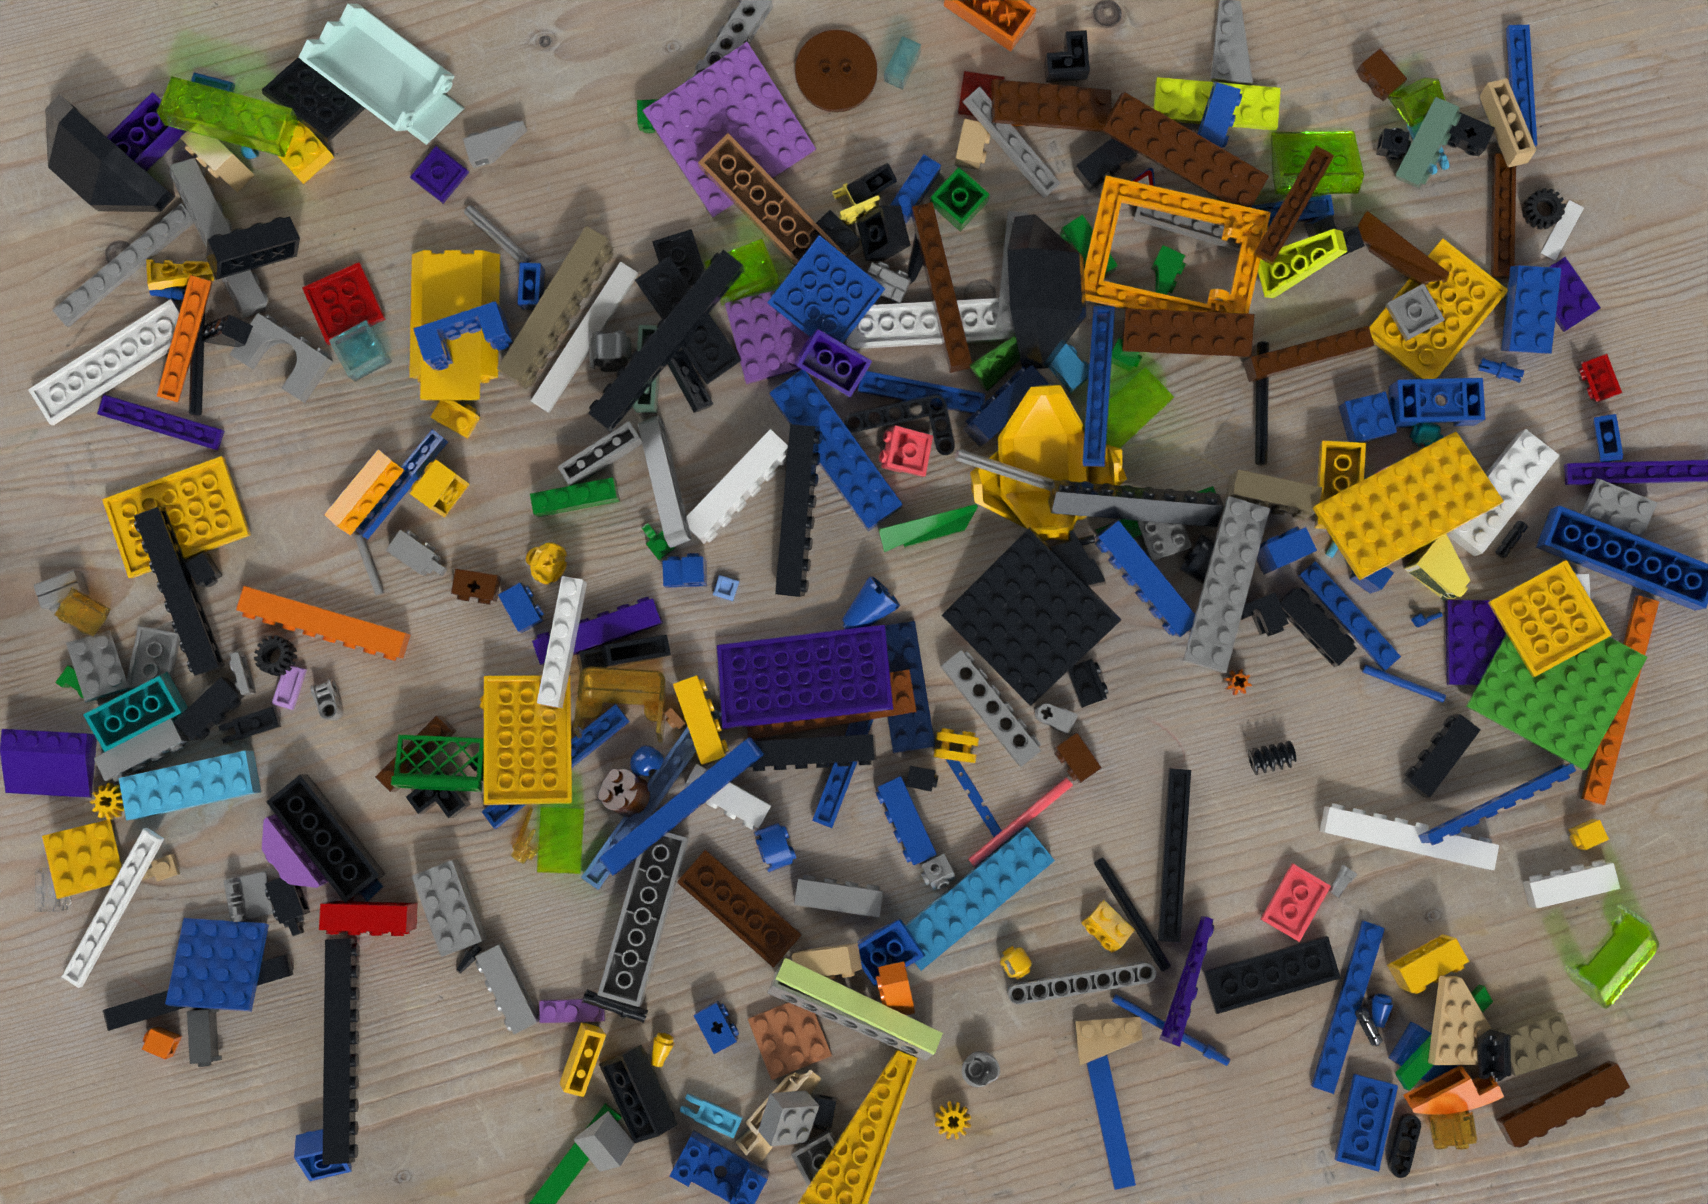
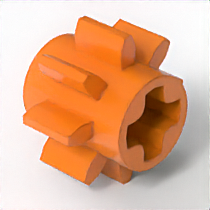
M1243 669L1238 670L1237 674L1233 670L1229 671L1231 677L1224 678V681L1228 682V686L1225 689H1232L1234 696L1238 694V690L1242 694H1246L1245 688L1252 686V684L1248 683L1250 675H1243ZM1236 679H1241L1240 686L1234 685Z

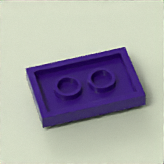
M1566 257L1550 266L1552 268H1561L1555 321L1563 332L1601 308Z

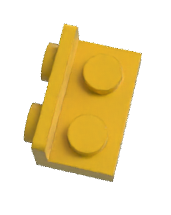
M440 400L430 418L468 439L480 419L476 414L477 410L468 404H465L463 407L458 404L459 400Z

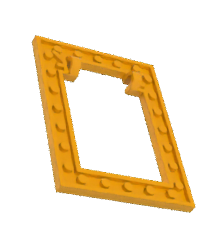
M1106 175L1084 267L1086 300L1123 309L1248 314L1260 264V258L1253 254L1267 231L1271 212ZM1121 203L1223 225L1224 230L1221 240L1227 241L1231 237L1236 238L1235 243L1241 244L1230 294L1223 289H1212L1209 293L1208 302L1205 304L1104 281Z

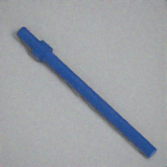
M1114 995L1113 1003L1159 1029H1163L1165 1021L1119 995ZM1183 1034L1182 1042L1202 1052V1055L1206 1058H1213L1225 1066L1229 1064L1230 1058L1216 1051V1048L1212 1045H1205L1190 1035Z

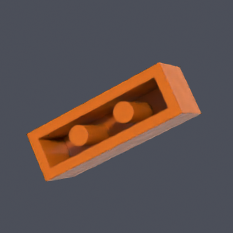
M899 962L878 967L880 976H876L882 1004L906 1016L915 1014L905 963Z

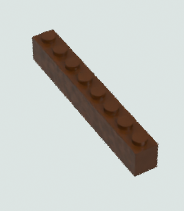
M933 202L913 206L911 216L949 372L953 373L970 369L972 361Z

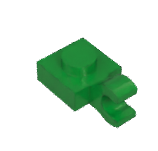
M648 523L641 528L650 539L646 545L659 561L675 549V547L670 548L668 546L663 531L656 534Z

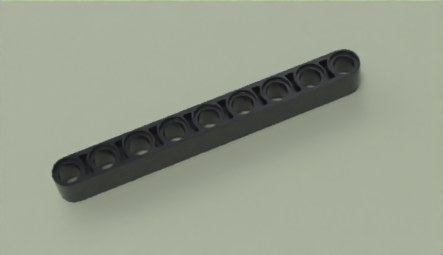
M285 954L262 961L257 986L294 975L289 955ZM167 990L102 1011L107 1031L186 1007L166 1005Z

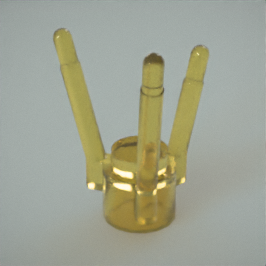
M532 808L528 810L518 838L512 847L514 850L511 856L522 864H525L528 859L532 861L534 856L557 835V831H554L533 851H531L532 846L529 843L536 833V829H532L525 842H521L533 812Z

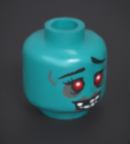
M1418 423L1413 426L1409 438H1412L1413 445L1425 448L1442 439L1444 435L1440 434L1441 427L1435 423Z

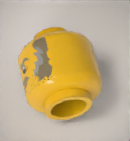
M1010 946L1002 952L1004 956L1000 959V965L1008 977H1015L1018 980L1031 971L1032 961L1022 947L1014 948Z

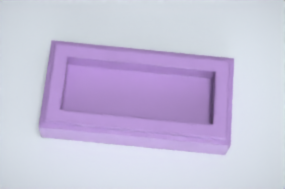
M290 665L292 670H285L287 674H281L272 704L294 710L307 669Z

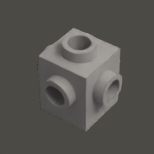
M945 854L931 857L921 865L924 870L921 873L926 885L931 884L933 890L945 888L949 885V882L956 879Z

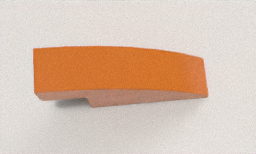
M1462 1065L1403 1095L1414 1113L1432 1115L1464 1112L1485 1106L1504 1097L1499 1085L1492 1076L1485 1080L1479 1077L1472 1080Z

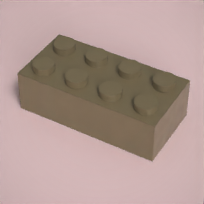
M1238 469L1229 477L1225 500L1230 496L1270 508L1272 514L1284 516L1286 513L1293 515L1292 518L1305 520V518L1315 514L1313 507L1320 502L1322 487Z

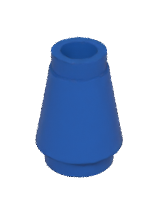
M1377 993L1372 998V1020L1376 1027L1385 1028L1394 1005L1391 996Z

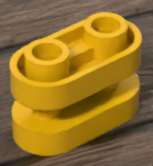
M942 728L941 732H937L936 740L942 741L941 749H934L933 757L976 763L977 755L970 754L971 746H978L979 738L975 737V733L963 731L962 735L954 734V730ZM950 743L963 744L962 752L949 751Z

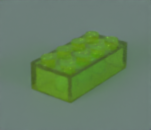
M1146 367L1109 400L1106 444L1121 449L1174 399V396Z

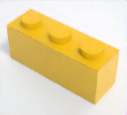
M581 1022L559 1082L563 1092L581 1097L585 1096L606 1037L601 1027Z

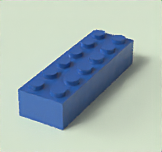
M1113 521L1095 536L1097 548L1102 553L1107 552L1110 556L1108 561L1115 569H1120L1124 573L1121 577L1129 586L1134 585L1137 589L1135 592L1137 597L1142 602H1147L1151 606L1148 610L1156 619H1161L1164 622L1162 627L1169 635L1181 637L1192 628L1195 613L1119 521Z

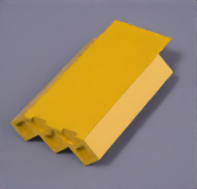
M423 250L412 254L409 378L418 379L420 383V400H480V383H489L491 379L498 378L499 350L493 349L490 342L488 343L485 340L482 328L476 333L467 332L461 334V337L455 340L446 339L454 363L449 364V367L444 370H433L423 360L413 328L494 301L499 305L500 254L484 250H474V254L462 253L461 250H444V254Z

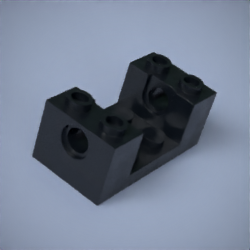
M1275 592L1244 605L1241 620L1252 616L1260 635L1266 633L1268 637L1284 631L1283 626L1289 624Z

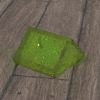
M1426 77L1396 91L1388 97L1410 128L1425 119L1435 97L1445 101L1439 79Z

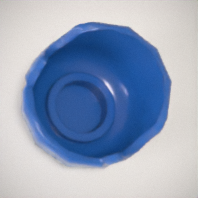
M642 746L631 757V771L638 776H649L651 769L659 770L661 768L664 755L652 746Z

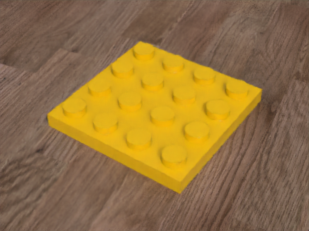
M1567 560L1488 602L1532 677L1538 676L1612 635Z

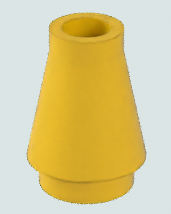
M658 1033L657 1037H654L651 1059L653 1066L663 1067L666 1058L674 1046L673 1036L666 1033Z

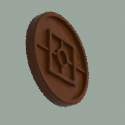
M844 30L824 31L809 39L800 50L795 65L796 82L801 94L813 106L828 112L849 111L861 105L872 93L877 81L876 57L871 47L856 34Z

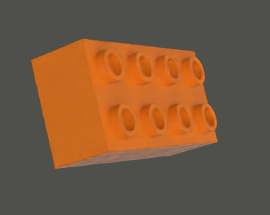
M944 0V7L1010 52L1034 21L1037 10L1024 0Z

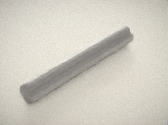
M469 205L464 210V214L519 263H528L530 261V257L472 205Z

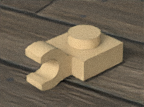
M174 854L153 860L151 862L152 868L147 869L142 881L155 877L156 881L160 882L179 875L180 872Z

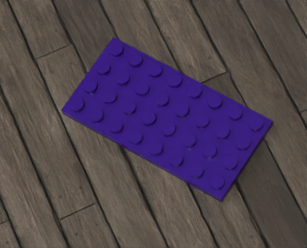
M885 625L717 645L723 729L894 709Z

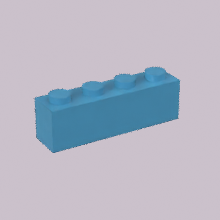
M1065 344L1048 368L1071 394L1088 380L1089 364L1077 357L1078 353L1072 345L1068 346Z

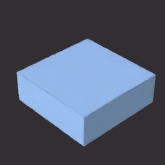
M719 575L713 595L734 601L740 581Z

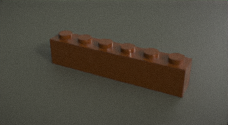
M1368 325L1253 356L1244 361L1243 364L1248 381L1252 382L1363 352L1375 345Z
M1609 1060L1495 1120L1508 1144L1518 1148L1524 1147L1529 1143V1140L1547 1135L1548 1130L1566 1125L1567 1120L1585 1115L1587 1113L1586 1110L1592 1107L1603 1106L1606 1103L1605 1101L1611 1097L1617 1098L1622 1096L1630 1086L1619 1065Z

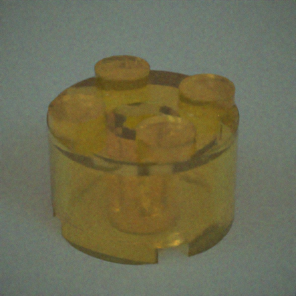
M1468 1110L1442 1114L1440 1116L1438 1114L1428 1115L1432 1143L1435 1149H1446L1448 1146H1455L1456 1149L1463 1150L1468 1149L1469 1144L1477 1143L1478 1138L1473 1112L1469 1113Z

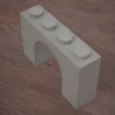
M257 313L250 323L253 328L246 345L234 347L230 355L254 370L265 352L276 344L292 345L296 352L297 362L282 389L305 403L333 363L327 358L329 354L319 347L317 350L310 347L312 343L302 336L299 339L293 336L295 332L287 326L279 327L276 325L277 320L266 314L264 317Z

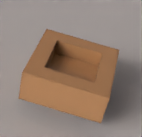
M671 707L665 712L668 716L665 720L673 729L675 727L682 729L687 724L674 708Z

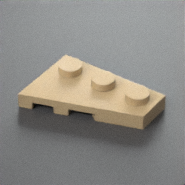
M1140 1017L1075 1021L1079 1066L1143 1039Z

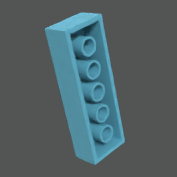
M240 751L119 778L126 820H137L261 792L254 751Z

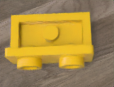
M1105 900L1101 901L1089 917L1081 922L1087 932L1093 935L1111 953L1120 949L1135 931Z

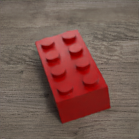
M329 901L321 903L319 930H326V934L330 935L348 931V935H361V933L369 932L371 936H382L391 932V936H404V934H410V931L417 929L418 903L351 901L347 903L344 901Z

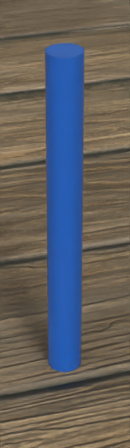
M1364 665L1362 673L1443 703L1446 698L1445 694L1371 666Z

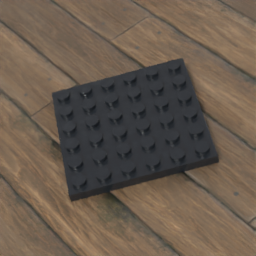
M1031 527L941 615L1030 706L1122 620Z

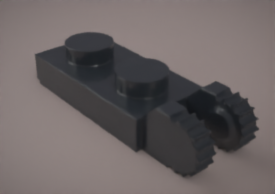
M273 706L233 719L232 722L222 724L218 728L219 731L235 728L236 734L222 739L223 744L279 728L281 723L276 707Z

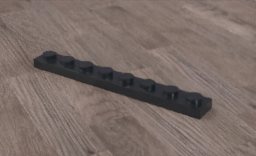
M1169 768L1158 941L1179 943L1181 941L1191 770Z

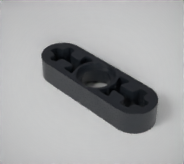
M1410 1113L1403 1114L1399 1119L1388 1161L1389 1171L1398 1178H1404L1410 1173L1421 1130V1121ZM1412 1119V1122H1414L1415 1125L1414 1127L1411 1126L1408 1132V1127L1405 1125L1406 1121L1410 1122V1120ZM1403 1132H1405V1133L1408 1132L1409 1134L1412 1135V1138H1410L1409 1136L1404 1135V1134H1402V1133H1403ZM1402 1140H1408L1410 1148L1407 1151H1401L1399 1143ZM1397 1153L1407 1157V1159H1404L1403 1157L1401 1159L1399 1156H1397ZM1401 1160V1164L1404 1166V1168L1399 1169V1171H1397V1169L1394 1168L1395 1164L1399 1165Z

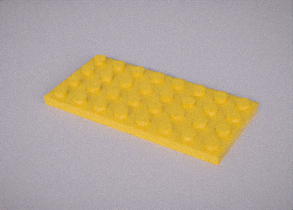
M1455 431L1315 505L1313 510L1360 581L1501 505L1504 500L1459 434Z

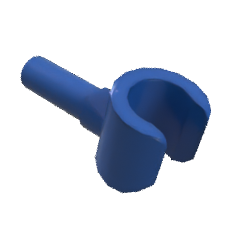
M1438 612L1425 618L1420 613L1411 620L1419 628L1434 619L1442 617L1443 614Z

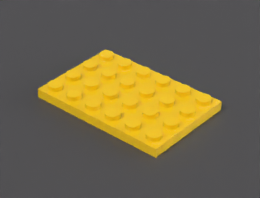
M1444 238L1439 241L1428 257L1449 272L1448 281L1445 283L1443 281L1429 282L1425 286L1445 320L1405 341L1385 307L1369 327L1374 344L1418 379H1437L1508 292L1507 288ZM1408 279L1392 300L1419 285Z
M223 456L102 499L127 576L131 579L152 571L149 565L150 557L142 547V536L134 526V521H136L134 515L156 507H165L184 559L251 536L225 457Z
M542 675L484 676V805L572 803L570 675L563 708L537 703Z

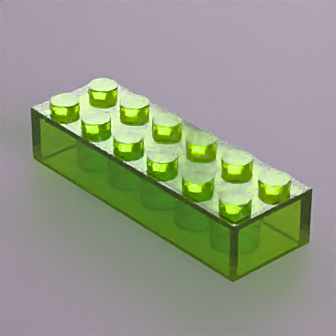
M173 76L170 78L157 110L158 116L166 126L285 157L295 126L298 124L292 108Z

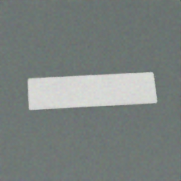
M1571 200L1568 201L1564 209L1565 214L1562 215L1561 220L1555 225L1541 251L1543 255L1553 260L1557 259L1584 207Z

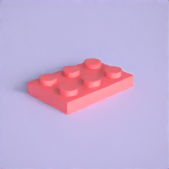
M1291 864L1263 913L1261 920L1300 942L1331 886L1295 864Z

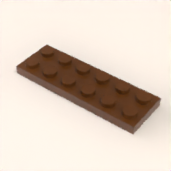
M994 79L991 82L992 123L1101 132L1100 130L1112 110L1111 90L1000 79Z
M1125 308L1122 351L1251 357L1255 314Z
M706 849L677 881L681 887L773 968L802 936L795 927Z

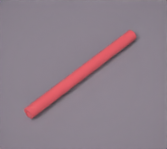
M1067 777L972 855L968 859L974 867L979 865L1070 789L1073 784Z

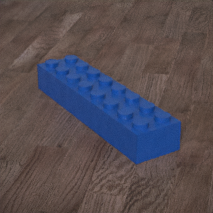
M802 369L769 393L770 398L789 424L820 427L822 442L818 444V453H820L819 465L868 532L902 508L903 504L806 371Z
M1560 505L1550 509L1536 548L1694 611L1707 608V563Z

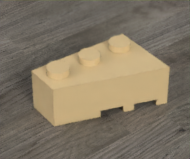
M199 121L180 138L187 144L184 148L193 157L196 154L198 155L195 159L204 167L210 166L207 170L216 179L220 176L237 193L255 176Z

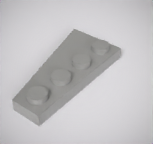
M1219 1L1210 81L1242 85L1253 84L1241 1Z

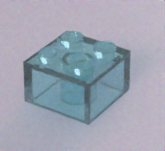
M367 320L329 340L348 377L355 382L392 362L374 327Z

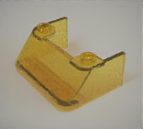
M587 667L581 671L573 726L577 738H582L584 718H595L600 715L603 703L645 705V717L651 722H657L656 735L658 743H663L666 681L661 672L604 667Z

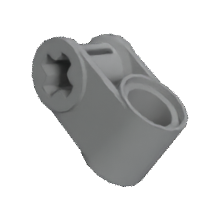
M331 678L326 683L318 686L315 684L311 685V694L315 700L320 717L331 721L339 720L343 715V707L335 681ZM333 705L335 711L333 715L328 716L327 710Z
M1040 704L1035 709V717L1038 721L1063 733L1071 734L1078 717L1077 714L1051 704ZM1048 708L1050 716L1043 718L1044 715L1041 713V710Z

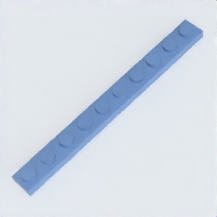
M717 709L712 711L714 720H719L722 716L721 712ZM688 726L665 757L661 768L656 770L648 781L647 786L648 791H650V799L646 808L639 814L631 815L632 817L622 818L581 876L583 880L597 890L601 888L610 875V872L599 858L653 814L696 753Z

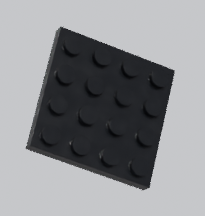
M296 58L262 88V94L328 143L366 109L300 58Z

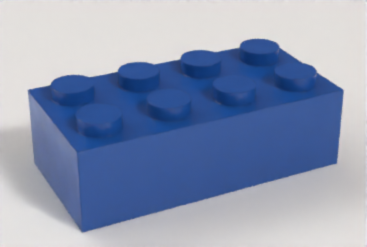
M1521 265L1510 267L1501 351L1552 354L1561 268Z

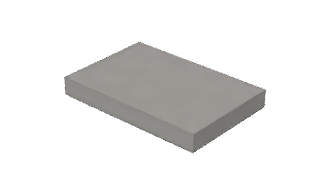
M138 625L126 678L130 689H134L167 671L170 677H173L179 650L180 637L178 633Z

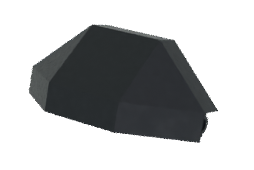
M60 94L47 106L45 116L48 168L94 209L103 212H162L175 198L173 194L118 148Z
M1036 214L1014 217L1007 249L1010 311L1022 367L1024 366L1027 369L1033 365L1035 369H1045L1049 367L1086 317L1084 259L1075 248Z

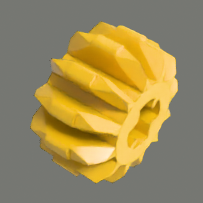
M107 783L106 786L100 785L98 787L99 792L94 791L92 793L95 797V800L90 801L91 804H95L92 811H99L98 817H106L107 820L113 819L114 816L121 817L124 805L120 785L114 786L113 783Z
M948 1101L947 1109L943 1105L940 1106V1110L943 1113H935V1117L940 1119L935 1122V1126L941 1127L939 1134L946 1132V1138L950 1139L953 1133L957 1140L959 1139L958 1132H961L964 1136L967 1134L963 1127L971 1128V1124L967 1122L971 1119V1115L965 1114L968 1110L966 1106L959 1110L960 1102H956L955 1107H952L951 1101ZM953 1116V1118L957 1116V1123L954 1125L953 1122L952 1124H949V1117Z

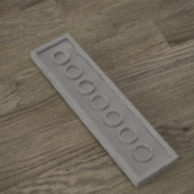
M1227 497L1183 661L1218 672H1227L1270 508L1234 497Z

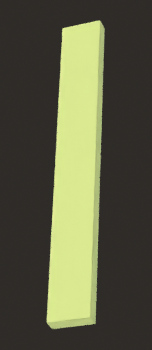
M787 958L783 960L775 978L776 980L933 1055L936 1053L943 1034L942 1032Z

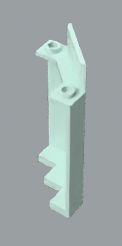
M347 3L339 22L327 21L320 38L307 39L298 57L395 131L407 130L426 145L465 109L446 94L453 85L452 81L455 76L359 4Z

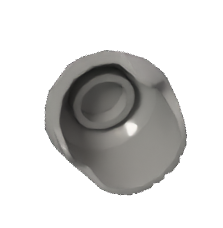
M985 1051L972 1053L962 1065L964 1080L968 1085L976 1088L986 1086L997 1080L1000 1075L998 1061Z

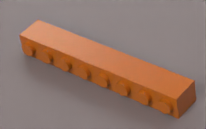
M243 586L236 608L237 611L243 612V617L255 620V617L258 616L263 618V623L274 626L276 622L282 623V628L295 632V629L299 628L303 630L302 634L315 637L316 634L323 635L322 640L332 643L340 640L344 642L343 646L355 649L356 645L364 647L363 652L376 655V652L384 653L383 658L396 661L397 657L404 658L411 634Z

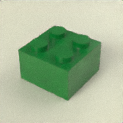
M958 167L931 196L930 203L933 202L934 209L961 232L988 203L990 194Z

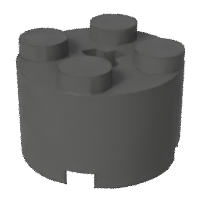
M622 330L614 331L613 333L593 332L592 338L589 340L590 367L592 369H595V366L601 367L603 372H618L623 366L628 365L631 362L629 359L632 355L631 339L626 336V332Z

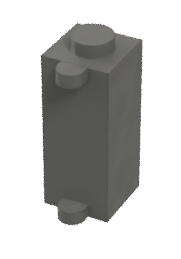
M195 1008L187 1011L190 1064L198 1063V1067L212 1065L211 1062L222 1060V1055H219L216 1012H219V1009Z

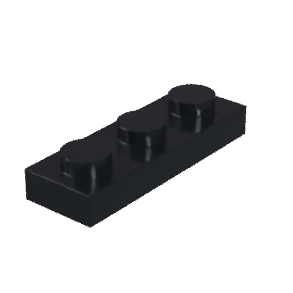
M683 350L678 351L669 361L668 366L693 413L710 408L713 402L691 361Z

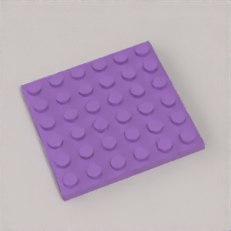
M748 42L643 110V113L712 218L734 203L698 167V162L727 133L740 144L772 179L816 150Z

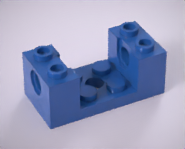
M496 301L413 328L423 360L433 370H444L449 367V364L454 363L446 339L455 340L460 338L461 334L467 332L476 333L482 328L485 340L488 343L490 342L493 349L504 350L509 347V344L514 342L504 311Z
M1483 378L1397 380L1388 387L1389 405L1396 428H1411L1418 423L1453 422V426H1475L1485 420ZM1437 395L1445 398L1444 406H1439L1436 403L1435 398Z
M693 1130L669 1177L687 1187L693 1182L726 1200L729 1204H755L768 1180L769 1171ZM717 1166H724L727 1174L719 1177L715 1174V1168Z

